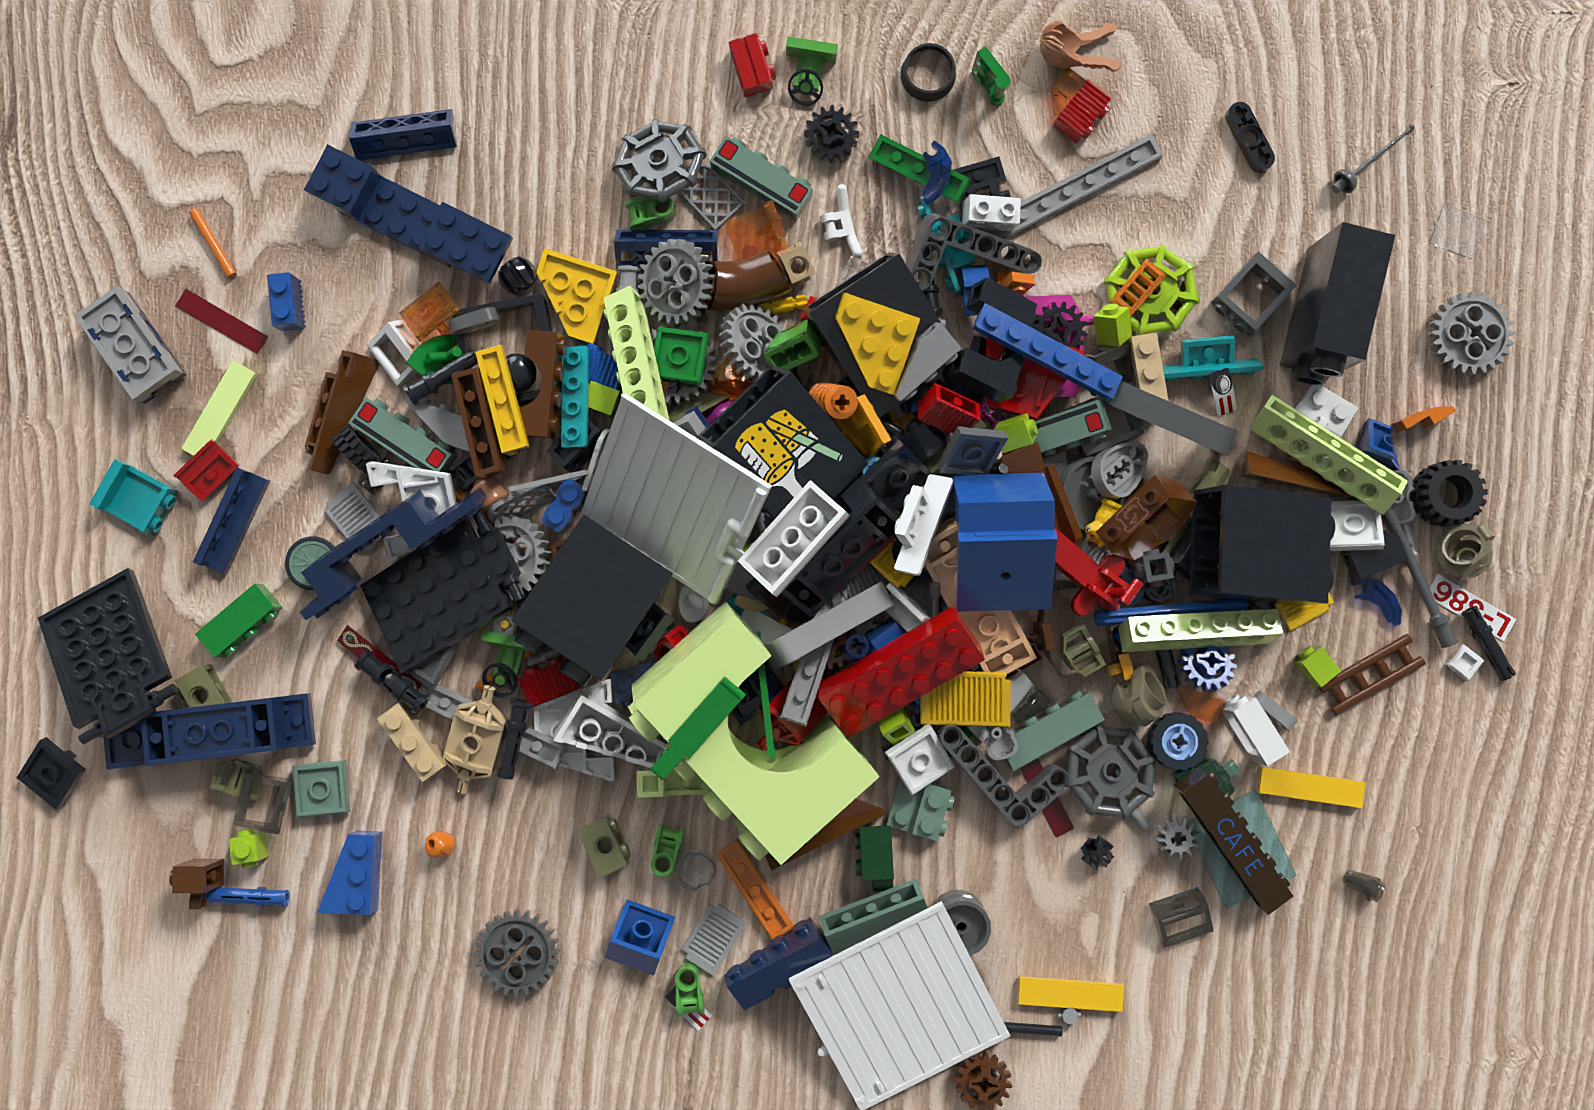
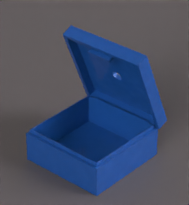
M1044 473L953 475V507L959 529L956 609L958 612L1051 609L1057 534L1056 530H1054L1055 500ZM1004 572H1009L1011 574L1008 577L1001 576V574Z

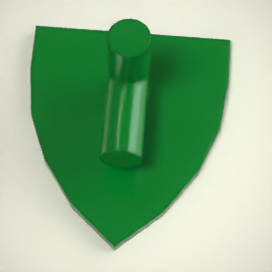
M452 334L434 336L422 342L412 352L406 364L421 376L424 373L432 374L461 356L462 351L459 347H454V344H457L456 336ZM453 379L446 384H453Z

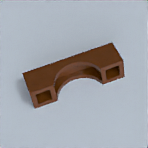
M527 330L524 356L536 363L542 375V386L536 399L530 404L519 408L527 437L554 439L555 433H558L559 430L557 408L562 403V394L559 392L560 381L564 379L565 371L564 366H562L563 355H566L567 341L564 340L565 336L558 332Z

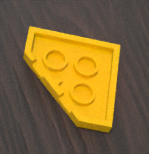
M544 248L536 273L568 336L585 343L595 344L604 318V309H606L604 297L612 294L618 272Z
M843 292L835 319L863 374V378L867 386L894 395L920 318Z

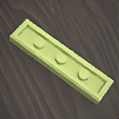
M233 360L181 449L194 456L210 439H213L217 444L258 374Z

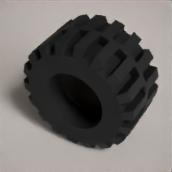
M1447 460L1422 469L1419 472L1421 476H1417L1413 480L1416 486H1413L1415 490L1411 491L1415 496L1411 498V501L1417 505L1414 508L1416 513H1422L1421 519L1424 521L1430 520L1431 525H1440V527L1464 524V522H1470L1475 519L1474 516L1482 512L1479 507L1486 504L1487 500L1483 499V495H1488V489H1483L1482 485L1486 484L1485 479L1479 478L1481 472L1478 469L1471 470L1473 465L1470 463L1462 464V460ZM1444 479L1452 482L1458 492L1457 502L1452 508L1446 506L1439 495V488Z

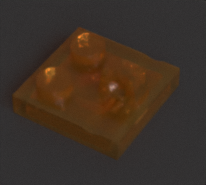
M438 281L401 310L399 314L412 334L420 342L435 329L442 336L446 334L450 328L445 321L456 314L460 308Z

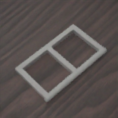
M587 470L508 487L509 492L514 494L520 490L547 484L551 486L560 484L567 479H582L586 477Z

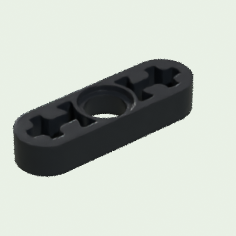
M1236 102L1227 110L1225 115L1226 122L1250 168L1257 173H1263L1273 165L1275 161L1274 152L1250 106L1245 102ZM1237 111L1238 113L1243 112L1244 115L1240 119L1239 117L1235 118L1233 114ZM1247 122L1249 123L1248 125L1243 127L1242 130L1239 129L1242 124L1245 125ZM1252 131L1255 133L1256 142L1252 144L1247 143L1244 140V132ZM1258 145L1261 146L1258 150L1251 152V150L1255 149ZM1259 156H1265L1267 161L1265 163H1258L1256 159Z

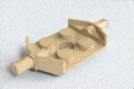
M489 685L484 686L483 694L479 701L461 703L456 707L442 758L458 775L457 777L460 778L456 791L458 793L461 792V794H467L470 780L490 777L495 773L493 767L507 718L492 704L491 701L495 688ZM467 737L476 739L478 743L476 749L471 748L467 744Z

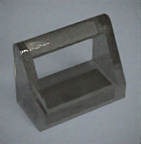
M1124 342L1120 347L1097 345L1084 350L1087 358L1101 365L1114 361L1119 374L1123 376L1121 381L1129 383L1133 380L1131 343Z
M246 772L233 825L266 833L279 834L292 783L287 778ZM254 781L274 785L265 822L245 820Z
M1198 887L1149 903L1163 948L1214 932L1208 903ZM1201 914L1204 924L1167 936L1166 925Z

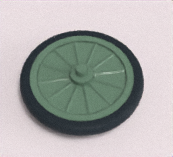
M317 536L299 539L289 548L286 554L285 568L288 577L298 587L314 591L301 572L335 546L328 540Z

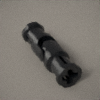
M371 650L364 652L354 665L355 669L358 671L362 670L372 678L371 681L382 690L390 694L392 693L393 698L397 702L402 701L411 708L414 715L420 713L430 700L429 695L420 693L413 687L411 681L403 679L402 675L388 663L383 664L375 658Z

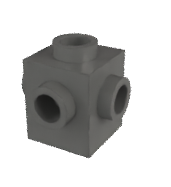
M1159 549L1143 552L1142 557L1136 559L1137 564H1134L1136 579H1140L1143 584L1149 583L1150 588L1164 586L1165 580L1174 578V562L1170 558L1169 552L1159 553ZM1150 565L1155 567L1154 574H1151Z

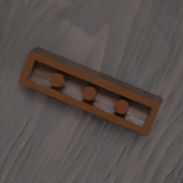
M476 367L452 373L475 476L486 478L509 472L505 454L501 452L480 369Z

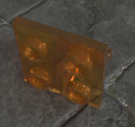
M768 201L762 207L723 221L738 260L755 255L766 248L775 257L777 252L788 248L784 237L786 233L781 223L783 218L781 214L777 213L773 201Z

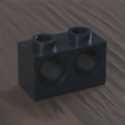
M588 418L587 447L564 449L561 446L560 436L547 451L564 469L571 473L577 472L592 457L597 440L603 431L594 421Z

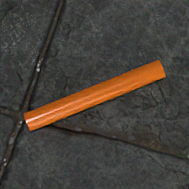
M198 208L192 209L189 215L227 278L234 277L237 274L200 211Z

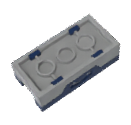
M116 286L74 315L132 400L146 404L156 397L154 394L160 387L170 380L178 382L187 375L129 292Z

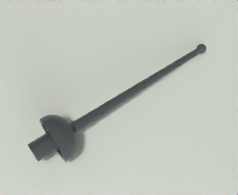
M1410 125L1406 131L1353 172L1348 169L1338 170L1334 174L1335 183L1331 186L1332 191L1336 194L1340 191L1345 193L1353 192L1357 187L1356 176L1410 130H1414L1415 126Z

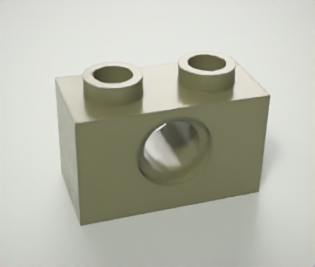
M212 664L200 665L175 680L178 686V695L187 702L189 707L233 702ZM202 690H205L207 693V700L205 702H202L200 699Z
M609 814L577 830L598 879L627 866L630 862V850L625 842L621 843L618 836L620 833L618 823L615 819L611 820ZM601 839L611 841V851H603L600 848Z

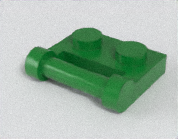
M984 46L976 54L972 67V76L977 84L983 85L989 92L990 103L994 106H999L1004 101V91L1009 88L1011 79L988 48Z

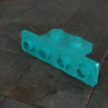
M925 196L920 197V206H917L921 220L926 215L932 213ZM958 213L947 217L961 222ZM940 221L934 223L932 227L933 233L940 229ZM959 230L956 233V241L963 237V230ZM946 244L939 262V268H945L947 277L944 278L946 287L949 292L953 291L955 297L961 295V288L954 271L962 266L974 264L976 260L972 253Z
M1231 335L1181 340V364L1163 366L1165 381H1177L1179 377L1202 379L1204 375H1209V373L1224 368H1229L1230 373L1252 375L1255 374V371H1263L1264 364L1257 358L1234 360L1235 337Z
M587 346L567 347L566 355H563L565 373L561 385V446L564 449L585 448L588 446L589 348Z

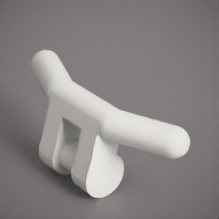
M841 184L837 187L839 212H830L820 216L821 224L825 225L826 229L824 233L826 242H832L846 238L852 255L855 258H860L863 252L855 235L850 215L847 187ZM842 222L843 229L837 230L835 223Z

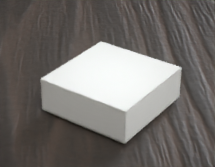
M1460 644L1445 665L1462 679L1469 681L1484 660L1467 646Z

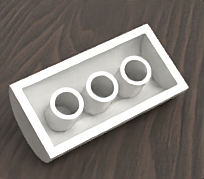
M810 480L741 556L738 562L767 590L778 597L850 515Z

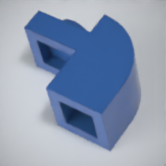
M987 265L962 266L958 270L961 288L960 296H963L964 317L978 316L977 313L967 309L966 306L972 285L986 277L990 279Z

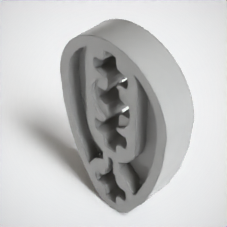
M1127 442L1106 448L1096 455L1092 462L1091 475L1097 491L1107 499L1126 497L1137 487L1147 465L1148 452L1146 447L1141 443ZM1121 468L1119 473H1115V469ZM1114 474V478L1106 482L1108 476Z

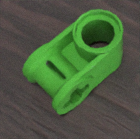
M670 197L664 203L648 198H635L625 202V207L629 209L631 219L629 226L631 230H641L653 225L668 223L676 215V208ZM661 204H669V209L665 213H659L657 209Z
M659 824L651 860V869L655 875L665 877L674 870L685 829L678 831L665 828L663 824ZM666 857L670 861V868L668 870H660L656 864L658 858Z
M684 963L679 967L675 976L677 1015L680 1017L683 1016V1013L693 1012L705 1014L699 968L693 963ZM686 971L691 972L695 980L689 983L682 980L681 974Z

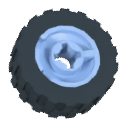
M1180 712L1163 714L1164 716L1158 717L1156 722L1150 726V732L1147 734V746L1157 762L1172 770L1183 771L1197 766L1196 764L1203 760V756L1208 751L1207 745H1209V740L1207 739V731L1203 728L1204 725L1197 721L1195 717ZM1180 736L1182 743L1177 746L1172 740Z

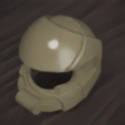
M1466 523L1457 525L1450 529L1438 542L1437 557L1439 565L1446 574L1454 577L1456 581L1468 580L1479 576L1492 562L1493 550L1491 541L1495 536L1486 524L1480 526Z
M1142 662L1133 671L1129 686L1119 682L1111 695V706L1122 720L1129 724L1145 727L1163 714L1167 701L1164 687L1155 675L1156 670L1146 662Z

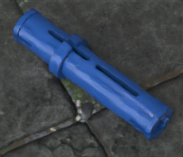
M217 887L207 892L208 903L255 905L257 908H263L265 905L286 907L290 899L289 890H267L266 887H258L257 889Z

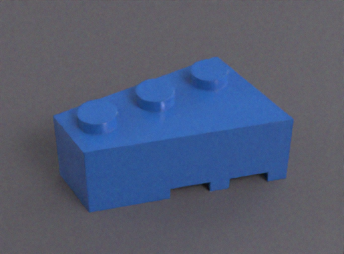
M355 831L347 835L317 913L371 915L378 910L382 832Z

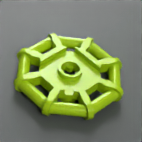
M1160 244L1158 247L1134 251L1126 250L1124 256L1109 276L1104 278L1103 283L1106 285L1109 304H1112L1110 300L1118 292L1117 287L1122 288L1128 281V279L1120 278L1130 265L1134 269L1129 276L1130 278L1141 266L1138 260L1156 257L1153 264L1163 271L1166 277L1156 289L1158 294H1152L1136 311L1142 315L1141 321L1139 322L1132 316L1130 317L1131 329L1138 333V335L1171 330L1174 332L1178 331L1181 323L1193 307L1200 302L1193 271L1194 265L1178 257L1165 248L1166 245ZM1163 259L1171 265H1173L1174 267H1176L1178 270L1173 272L1172 270L1161 264ZM1146 272L1143 273V274L1146 275L1150 280H1152L1153 282L1155 281V280H1154L1152 277H1150ZM1183 276L1186 292H1180L1177 284L1178 278ZM1138 279L1136 282L1147 290L1145 288L1146 285ZM1131 287L1128 289L1138 299L1141 297V295H1139ZM1125 297L1127 300L1125 302L1132 307L1134 303ZM1176 300L1183 301L1184 304L1174 316L1170 308ZM1164 315L1166 321L1147 324L1149 317Z

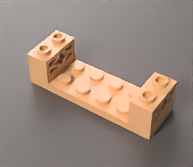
M956 516L938 525L924 563L933 581L940 583V593L948 608L953 605L956 607L959 532ZM1011 610L959 612L982 647L985 660L980 665L984 672H1006L1008 674L1037 658Z

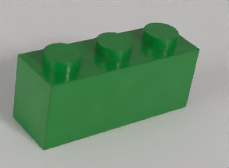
M254 583L196 632L195 635L214 658H229L239 650L237 646L244 640H251L259 633L257 629L260 626L275 620L278 617L277 612L283 607L264 584Z

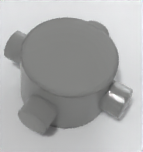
M1063 1008L1061 1013H1058V1018H1062L1068 1024V1027H1073L1078 1017H1081V1012H1077L1074 1008Z

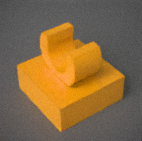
M1129 652L1119 653V662L1107 666L1109 675L1122 673L1124 680L1132 679L1133 667Z

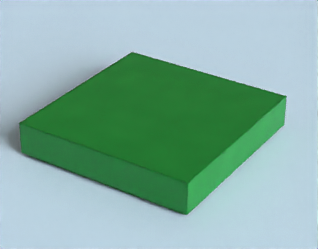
M658 327L654 352L660 380L701 386L710 338L709 333Z

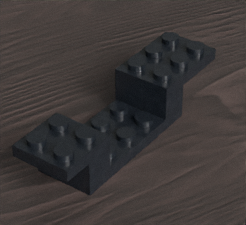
M899 440L841 495L852 509L849 518L778 597L767 590L755 577L745 586L748 592L780 618L795 605L811 618L897 537L895 534V524L900 517L895 511L904 503L905 497L910 494L912 486L921 487L926 482L928 476L932 474L931 471Z

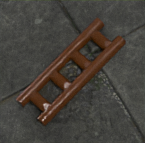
M1409 634L1401 636L1345 668L1323 687H1318L1322 693L1330 690L1337 701V704L1330 707L1335 716L1426 665L1425 660L1421 656L1413 660L1406 648L1408 644L1413 642ZM1397 652L1404 665L1391 672L1384 658ZM1374 664L1382 678L1369 685L1361 671ZM1352 677L1359 691L1346 698L1339 684Z

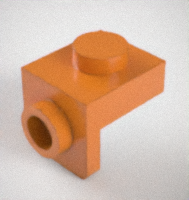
M1003 271L995 273V282L1021 296L1035 285L1034 275Z

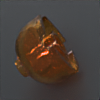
M729 358L722 361L715 368L712 376L711 392L714 395H719V393L728 395L730 400H735L753 383V377L747 381L744 380L745 373L737 374L738 367L736 365L730 366L729 363L732 359Z

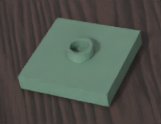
M346 760L292 766L296 818L350 812Z

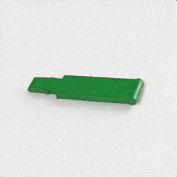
M763 663L758 668L767 746L766 759L769 763H773L776 760V751L773 744L765 663Z
M722 677L670 736L668 741L671 745L661 753V756L649 770L661 780H664L672 769L679 765L680 760L684 756L690 759L746 694L727 677Z

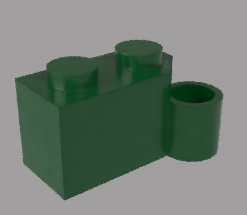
M891 826L860 827L859 833H854L855 849H860L861 859L856 860V876H862V881H872V892L893 888L894 869Z

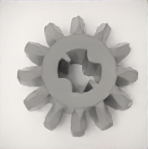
M1173 814V822L1170 823L1165 817L1163 818V823L1166 827H1156V830L1161 834L1155 836V840L1162 843L1159 846L1161 852L1168 849L1167 856L1169 858H1172L1175 852H1177L1179 860H1182V852L1186 851L1189 856H1192L1193 852L1190 847L1199 848L1200 845L1195 839L1200 838L1201 834L1194 831L1197 827L1195 822L1188 824L1187 816H1183L1181 822H1179L1177 814ZM1175 832L1181 833L1182 837L1179 842H1175L1173 838L1175 837Z

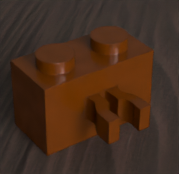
M191 859L173 866L169 876L172 893H190L189 910H199L201 907H206V892L224 885V859Z

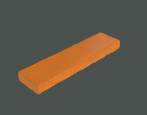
M736 839L718 851L716 856L771 940L791 930L794 926L793 922L740 841Z

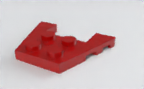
M986 337V357L998 361L1002 355L1003 345ZM1069 347L1072 350L1085 356L1084 350ZM1024 363L1018 376V388L1013 398L1000 403L987 398V406L1016 415L1028 413L1030 419L1038 421L1067 379L1046 368Z

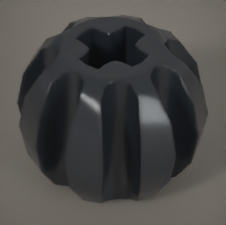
M518 256L510 259L500 267L498 279L501 286L507 292L516 295L523 293L534 285L537 280V273L534 265L528 259Z

